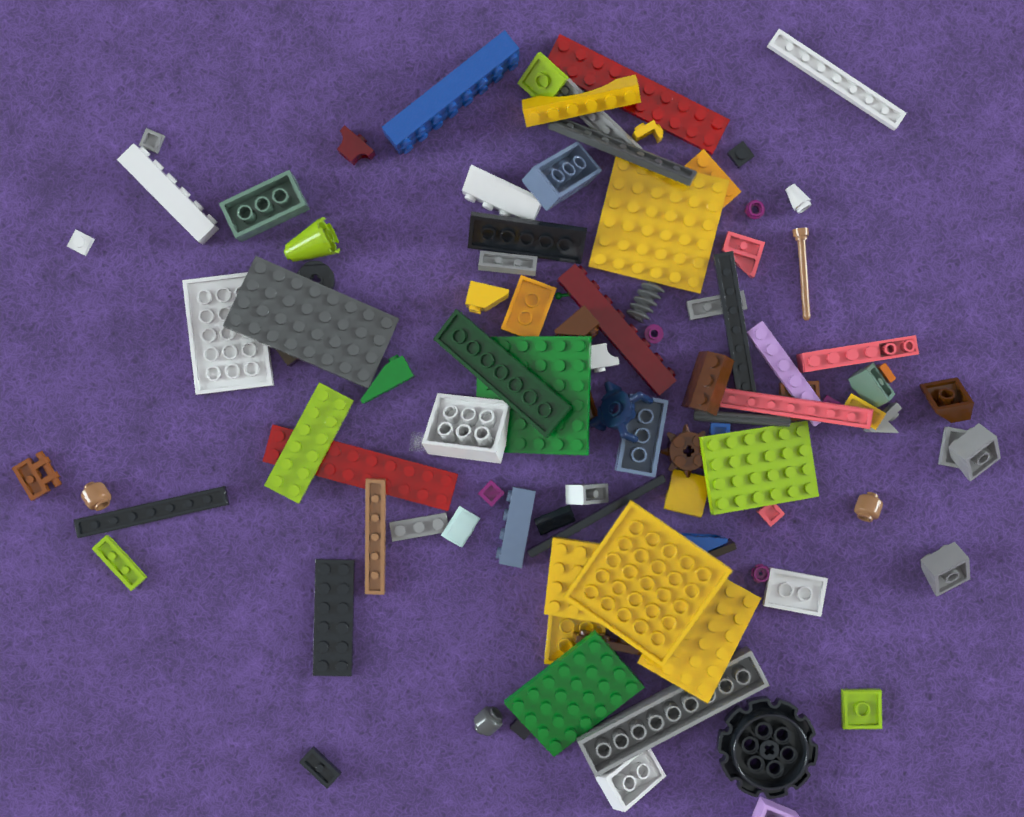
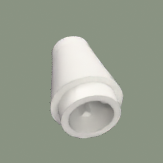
M792 184L785 190L794 211H797L798 214L804 212L812 205L810 203L811 199L796 184Z

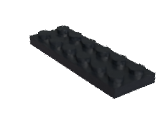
M471 211L468 248L538 256L537 258L581 264L587 228Z
M315 559L313 676H352L355 559Z

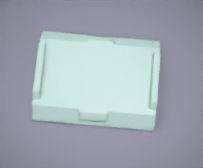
M459 506L441 536L459 547H463L474 531L480 517Z

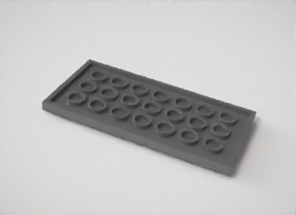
M255 256L223 327L368 389L399 318Z

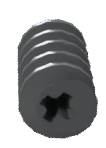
M650 281L641 284L643 289H638L637 294L639 296L633 298L636 303H631L629 306L632 310L626 311L629 317L642 324H645L643 319H650L646 313L654 312L650 306H657L654 299H661L658 292H665L661 287Z

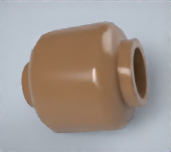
M89 482L84 486L81 498L90 510L100 511L109 506L111 493L102 482Z
M867 492V494L859 495L854 507V512L857 514L858 519L872 522L879 518L883 502L878 498L877 494Z

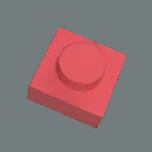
M777 504L763 506L757 511L770 527L785 515Z

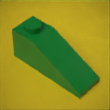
M395 355L388 359L389 363L383 367L361 398L362 404L415 377L403 355L400 357Z

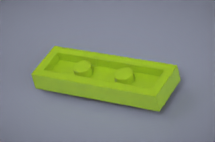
M109 535L103 537L92 548L130 591H133L147 578L145 573Z

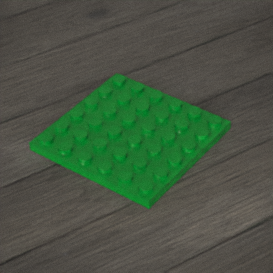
M491 337L572 406L571 410L548 438H545L510 407L504 453L589 455L592 337ZM477 378L476 397L502 400Z

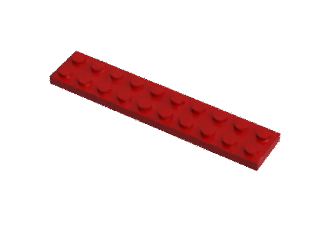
M559 34L548 56L552 63L565 73L580 89L586 92L600 88L615 79L636 75L641 103L618 108L647 123L654 120L656 125L659 124L663 131L701 150L704 149L711 155L714 153L730 119Z
M272 424L262 462L276 464L293 429ZM333 440L315 476L365 489L366 478L386 479V495L449 511L458 473Z

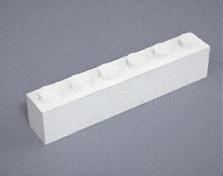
M133 143L117 160L199 243L204 245L219 230L215 225L217 221L210 214L206 216L202 212L204 208L196 200L192 202L189 199L191 194L184 187L179 188L175 184L177 180L170 173L166 175L162 171L164 167L156 159L152 161L149 158L151 154L143 146L139 148Z

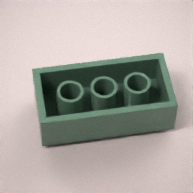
M290 170L219 203L234 237L240 242L310 210Z

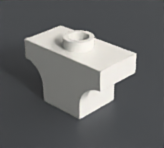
M606 343L591 345V370L594 369V373L606 371L605 367L619 365V358L609 354Z

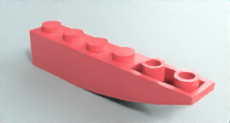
M916 335L800 353L796 354L798 370L800 373L918 355L919 350Z

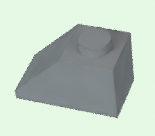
M608 483L565 485L566 504L589 505L609 503Z

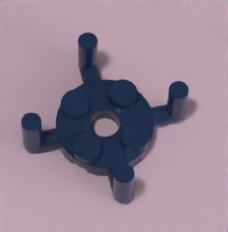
M606 381L604 383L606 394L601 399L603 401L601 406H598V416L592 418L589 421V425L600 431H605L607 427L613 430L618 429L623 439L636 443L638 437L627 432L626 425L636 416L635 402L641 400L650 405L654 399L641 391L631 396L622 391L620 386ZM619 405L618 411L614 414L615 406Z

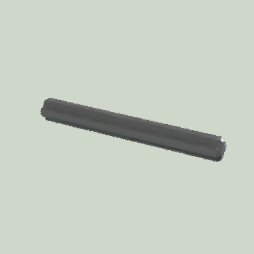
M696 410L693 413L695 421L789 427L791 424V417L718 411L717 416Z

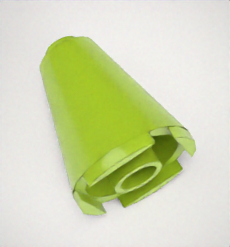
M325 217L317 219L285 244L284 254L288 260L297 262L335 255L340 252V248L337 249L335 244L339 243L336 233L330 223L326 224L324 222L326 220Z

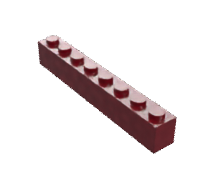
M574 264L557 279V282L580 308L585 306L599 322V330L656 396H660L677 381L675 372L670 367L666 368L662 364L663 359L661 356L649 349L651 345L645 338L641 339L636 334L638 330L631 323L628 325L624 320L625 315L619 309H614L611 305L613 303L606 294L603 296L599 291V285L594 280L590 281L587 278L586 270L581 265L578 267Z

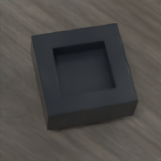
M744 141L727 153L738 169L754 157V154Z

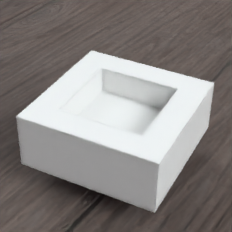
M75 230L67 247L86 256L95 239Z

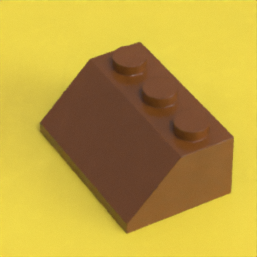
M710 351L699 352L681 406L717 416L734 360L719 353Z

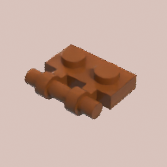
M43 451L35 454L39 461L34 463L32 458H27L12 467L31 501H35L51 491L47 485L48 483L52 482L55 488L62 485L59 473L54 471L50 464V458L46 457ZM41 467H43L47 474L44 478L39 471Z

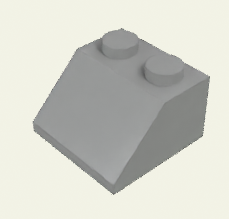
M980 423L968 429L963 436L954 440L948 446L952 460L970 482L1001 459L997 436Z
M955 542L944 545L938 551L932 554L929 553L920 559L921 569L936 597L970 580L969 557Z

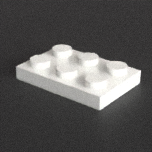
M769 567L770 576L766 581L763 606L821 617L828 578Z

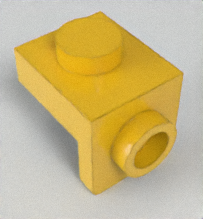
M653 120L646 125L641 123L636 126L632 138L638 142L653 134L656 142L659 143L664 133L659 124L656 125Z

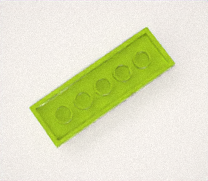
M319 382L264 486L299 504L354 400Z

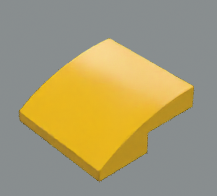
M672 470L663 509L701 518L707 498L705 476L691 473L690 477L687 478L684 471Z

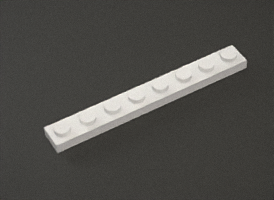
M778 29L767 46L893 131L897 129L907 114L781 29Z

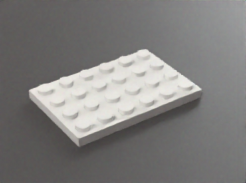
M248 272L182 280L196 395L274 386L270 347L223 327Z

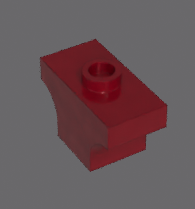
M344 125L340 130L343 141L337 148L338 152L352 165H355L363 158L372 160L376 154L366 144L367 140L359 133L358 135L354 134Z

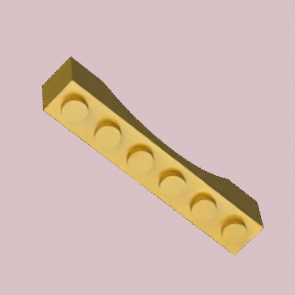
M636 75L615 79L600 88L581 94L559 97L536 96L522 99V110L526 127L641 103L639 85Z

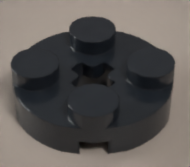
M309 261L297 272V274L310 280L314 279V276L317 275L321 279L318 283L333 289L335 286L333 271L321 261Z

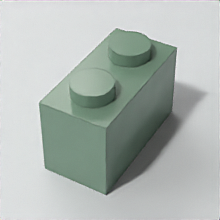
M874 363L856 371L848 379L851 388L858 393L860 398L876 408L889 402L895 395Z

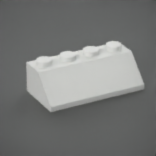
M473 165L470 166L462 189L466 200L473 203L478 201L487 210L492 211L495 209L499 211L501 216L529 220L536 219L542 205L531 192Z

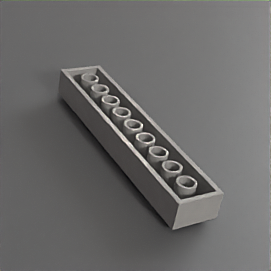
M745 646L734 652L708 704L673 684L595 725L585 734L577 737V743L595 777L770 685L752 650Z

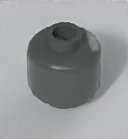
M486 706L474 717L475 730L481 735L491 736L502 726L503 716L496 707Z

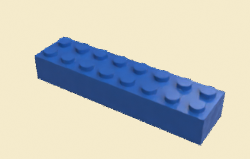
M504 30L383 125L382 130L387 140L399 155L409 153L417 141H424L431 130H438L444 124L443 121L448 117L450 119L459 112V108L463 105L466 107L474 100L473 97L478 93L479 95L485 93L489 88L488 85L492 82H499L507 70H514L519 62V47Z

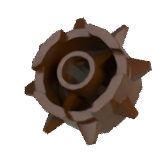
M685 424L681 433L675 435L668 432L666 434L669 442L667 448L661 450L660 453L667 455L670 461L669 471L676 468L682 469L686 477L689 478L692 470L704 469L699 437L705 436V431L698 434L690 432L688 425ZM687 446L691 449V453H688V456L683 453V449H686Z

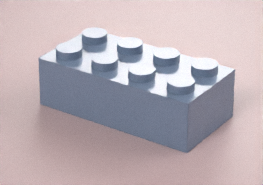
M577 141L535 165L521 181L543 208L548 211L590 184L602 172V169Z
M653 398L654 401L650 405L641 400L635 402L636 416L626 425L627 432L636 435L638 441L632 443L620 436L614 470L650 477L656 476L669 400Z

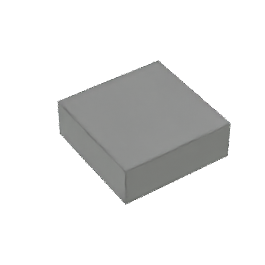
M146 128L139 146H143L145 149L158 154L165 136Z

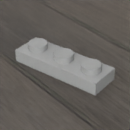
M480 251L478 270L536 276L538 256Z
M744 290L740 291L743 310H746L747 304ZM720 295L686 301L689 321L723 314Z
M447 513L389 522L392 542L443 533L448 525Z

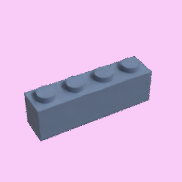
M513 486L512 490H508L506 501L510 502L509 509L504 510L503 516L506 526L501 528L499 537L503 542L502 547H498L496 553L499 564L522 568L535 490Z

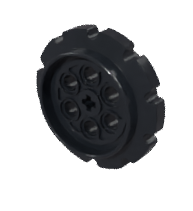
M767 696L747 699L746 707L742 708L736 705L726 715L724 722L727 724V727L718 731L716 749L720 754H723L719 759L720 766L730 781L737 780L736 786L738 789L750 796L758 797L760 793H764L767 799L787 796L790 787L798 790L809 779L811 774L808 771V767L816 765L818 744L815 741H811L812 737L816 735L813 725L803 713L797 715L798 708L782 698L777 697L774 702H770ZM760 725H765V729L762 732L757 731ZM784 729L783 735L778 737L777 732ZM747 739H752V743L749 746H744ZM790 748L787 755H782L784 749ZM753 758H758L756 764L750 765V761ZM777 763L774 769H769L770 764Z

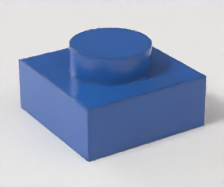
M710 423L709 435L730 432L731 424Z

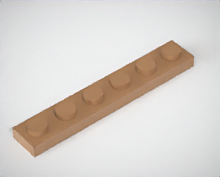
M366 478L365 594L384 595L386 479Z

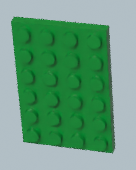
M594 630L506 698L504 704L555 757L576 741L577 737L585 734L644 689L645 686L601 635Z

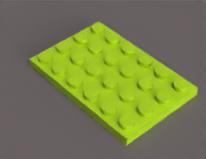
M808 420L792 422L789 427L767 426L699 437L711 515L819 497Z

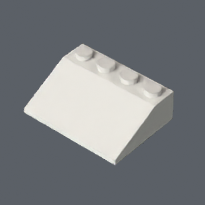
M437 393L422 445L426 452L431 455L501 464L506 447L510 406L503 400Z

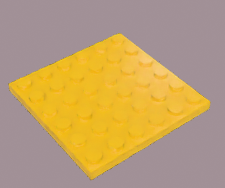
M615 157L588 267L701 294L730 180L697 172L694 181L688 186Z
M630 500L563 598L663 667L731 574L732 569Z

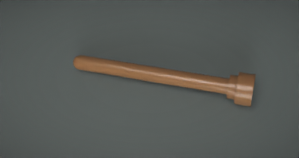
M809 228L793 229V238L798 242L803 319L808 321L811 315L805 240L809 236Z

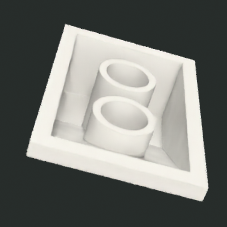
M650 748L595 778L612 808L626 812L664 779L666 774Z

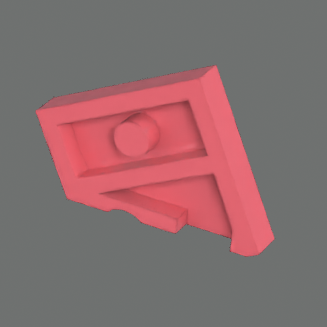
M728 231L721 251L723 253L733 251L735 264L750 278H754L765 242Z

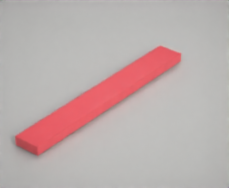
M731 388L725 389L720 407L866 429H870L873 409Z

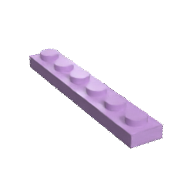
M763 321L747 331L749 339L792 397L821 401ZM809 420L813 426H817L821 423L818 421Z

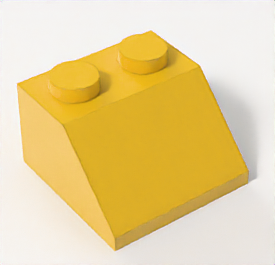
M470 281L465 302L466 307L469 308V312L481 314V311L487 312L508 299L509 289Z

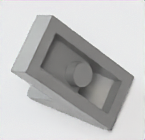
M897 402L890 403L883 410L886 416L878 428L874 430L870 427V429L864 428L863 430L876 433H899L888 421L891 422L896 419L902 407Z

